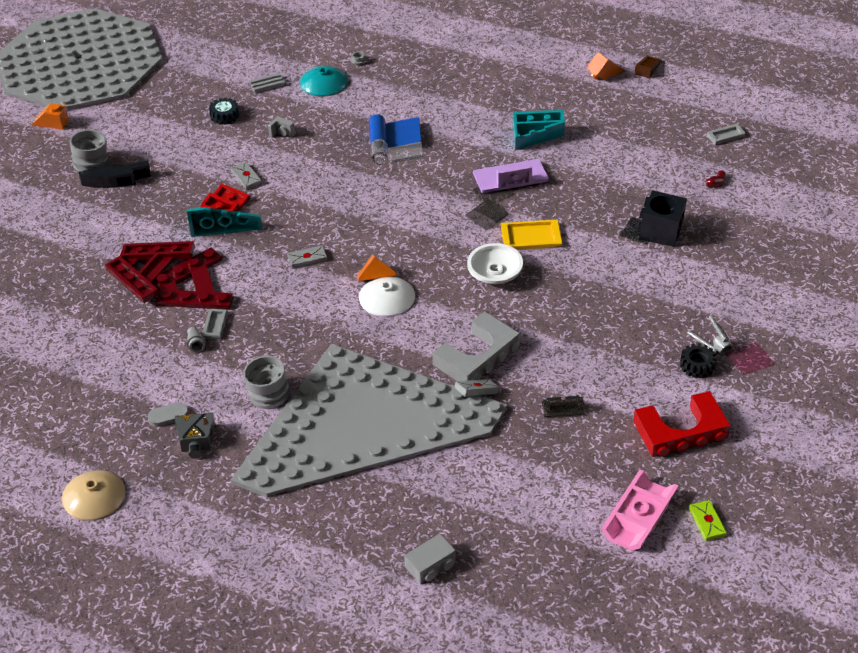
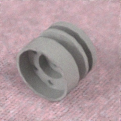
M82 130L70 138L72 164L76 171L79 172L108 165L107 141L103 133L96 130Z
M260 356L251 360L244 368L243 378L252 404L258 408L272 409L282 405L288 399L290 386L284 364L280 359L274 356Z

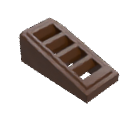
M647 55L635 66V75L650 79L662 62V59Z

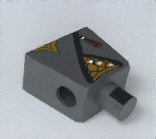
M213 412L175 416L182 452L189 451V457L197 459L201 456V450L211 449L216 427Z

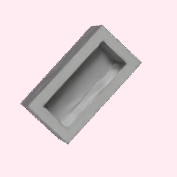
M438 534L404 555L405 568L420 584L425 581H432L439 572L453 567L456 562L455 549Z

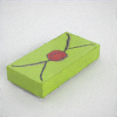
M710 500L689 505V510L705 541L726 537V531Z

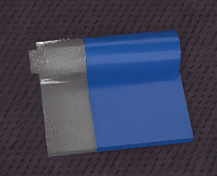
M379 114L370 117L371 161L374 164L382 165L423 157L419 117L386 123L385 118Z

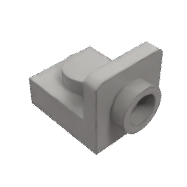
M277 116L268 125L269 137L271 138L277 133L289 137L295 135L294 122Z

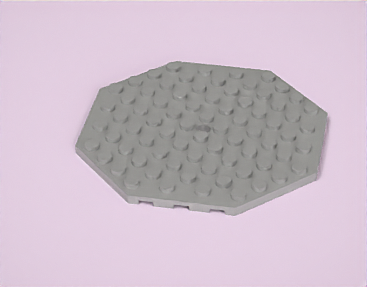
M96 8L86 9L65 15L41 18L32 22L0 51V78L4 94L7 96H14L26 102H34L36 105L47 107L50 103L66 105L68 111L125 98L132 89H135L141 83L145 76L147 77L154 70L153 68L157 64L162 62V57L149 23Z

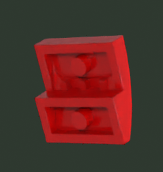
M221 183L214 194L209 193L200 207L238 212L250 201L251 197L249 194Z

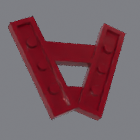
M194 241L126 243L123 245L120 256L106 263L105 268L145 304L159 295L158 288L152 284L157 279V276L174 259H192L195 244ZM139 260H149L139 272L133 267Z
M210 247L193 256L192 259H188L159 274L152 283L159 291L156 306L230 310L233 293L214 292L207 269L222 261V256ZM192 276L196 291L177 289L176 284Z

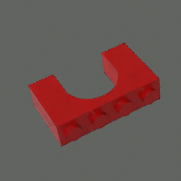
M710 391L691 395L690 409L698 422V425L692 429L677 430L667 426L660 418L654 405L634 410L633 422L652 457H664L671 452H683L694 446L703 447L707 443L714 441L722 442L729 437L730 424Z

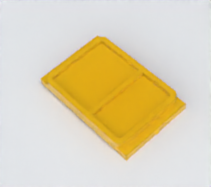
M558 219L501 223L503 244L511 246L516 250L562 246Z

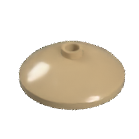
M103 470L85 472L75 477L65 487L62 503L66 512L76 519L84 521L102 519L114 513L121 506L125 498V486L123 481L114 473Z

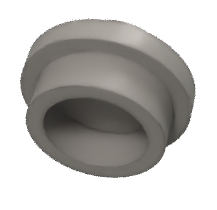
M356 51L351 56V63L355 65H361L366 62V56L361 51Z

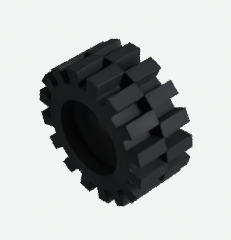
M698 343L697 346L691 344V348L686 346L681 353L680 367L683 372L686 371V375L692 374L693 378H696V375H699V378H703V375L708 377L709 373L712 375L716 368V352H713L711 347L707 349L708 345L702 347L701 343ZM699 358L704 360L705 362L696 363L692 361V359Z

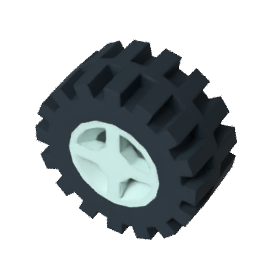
M232 98L214 100L209 105L211 120L214 123L218 122L220 125L222 123L226 125L227 123H232V121L235 122L236 118H239L238 103L232 100Z

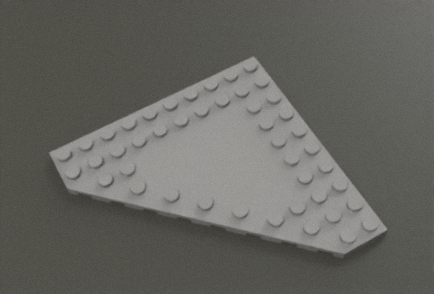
M331 344L230 479L231 484L264 497H271L280 492H289L313 483L318 484L342 475L347 476L358 473L360 470L380 467L393 461L413 458L422 453H431L442 450L444 447L460 445L481 437H489L507 410V404L481 395L465 397L454 388L455 386Z

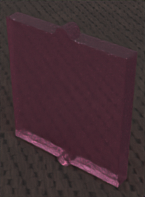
M756 342L726 353L732 360L733 365L743 375L773 365L766 352Z

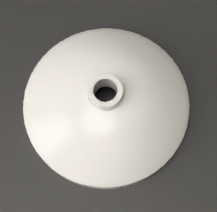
M491 243L473 250L468 257L467 267L474 278L484 283L502 284L515 279L521 273L523 258L511 246Z
M393 276L377 278L363 286L359 294V301L361 306L373 315L381 317L396 316L404 313L413 305L415 291L407 281Z

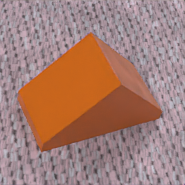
M372 254L357 277L359 281L396 276V272Z

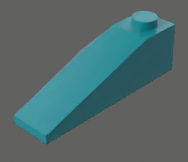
M206 207L187 209L191 237L262 229L261 215Z

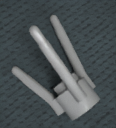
M709 316V319L719 334L713 340L714 346L691 331L687 332L703 345H708V348L711 347L713 352H719L720 355L731 352L733 349V344L725 336L713 316Z

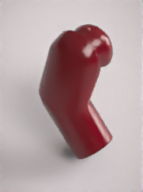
M720 170L717 176L706 179V186L708 188L723 186L726 172Z

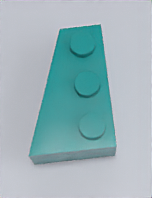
M564 111L513 112L512 128L515 150L564 136Z

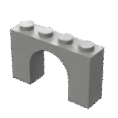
M483 312L472 321V334L486 342L491 348L479 355H467L445 342L432 353L433 365L456 381L478 380L485 373H490L498 362L502 363L509 353L517 351L520 346L519 333L488 313Z

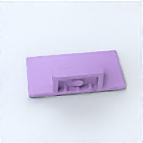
M539 159L473 170V175L481 193L548 182V176Z

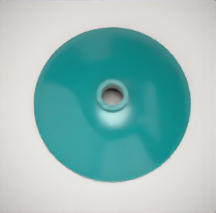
M333 66L311 68L300 79V86L303 91L320 97L335 95L344 90L348 84L346 73Z

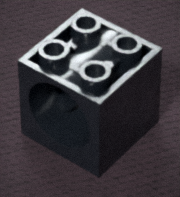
M652 190L650 197L646 196L645 208H642L639 218L642 221L639 222L637 232H640L639 239L675 247L683 225L687 198Z

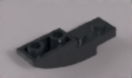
M143 161L117 168L110 164L79 171V177L82 186L117 188L136 185L135 180L151 177L148 161Z

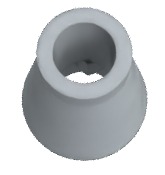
M190 327L187 330V348L195 353L201 352L206 345V340L197 327Z

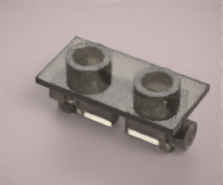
M579 395L566 396L565 400H562L561 397H546L542 401L544 418L584 415V398L579 397Z

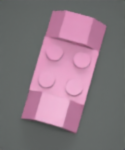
M639 470L603 525L602 532L609 541L631 551L641 548L668 508L669 502L678 489V485L661 486L650 481L645 472Z

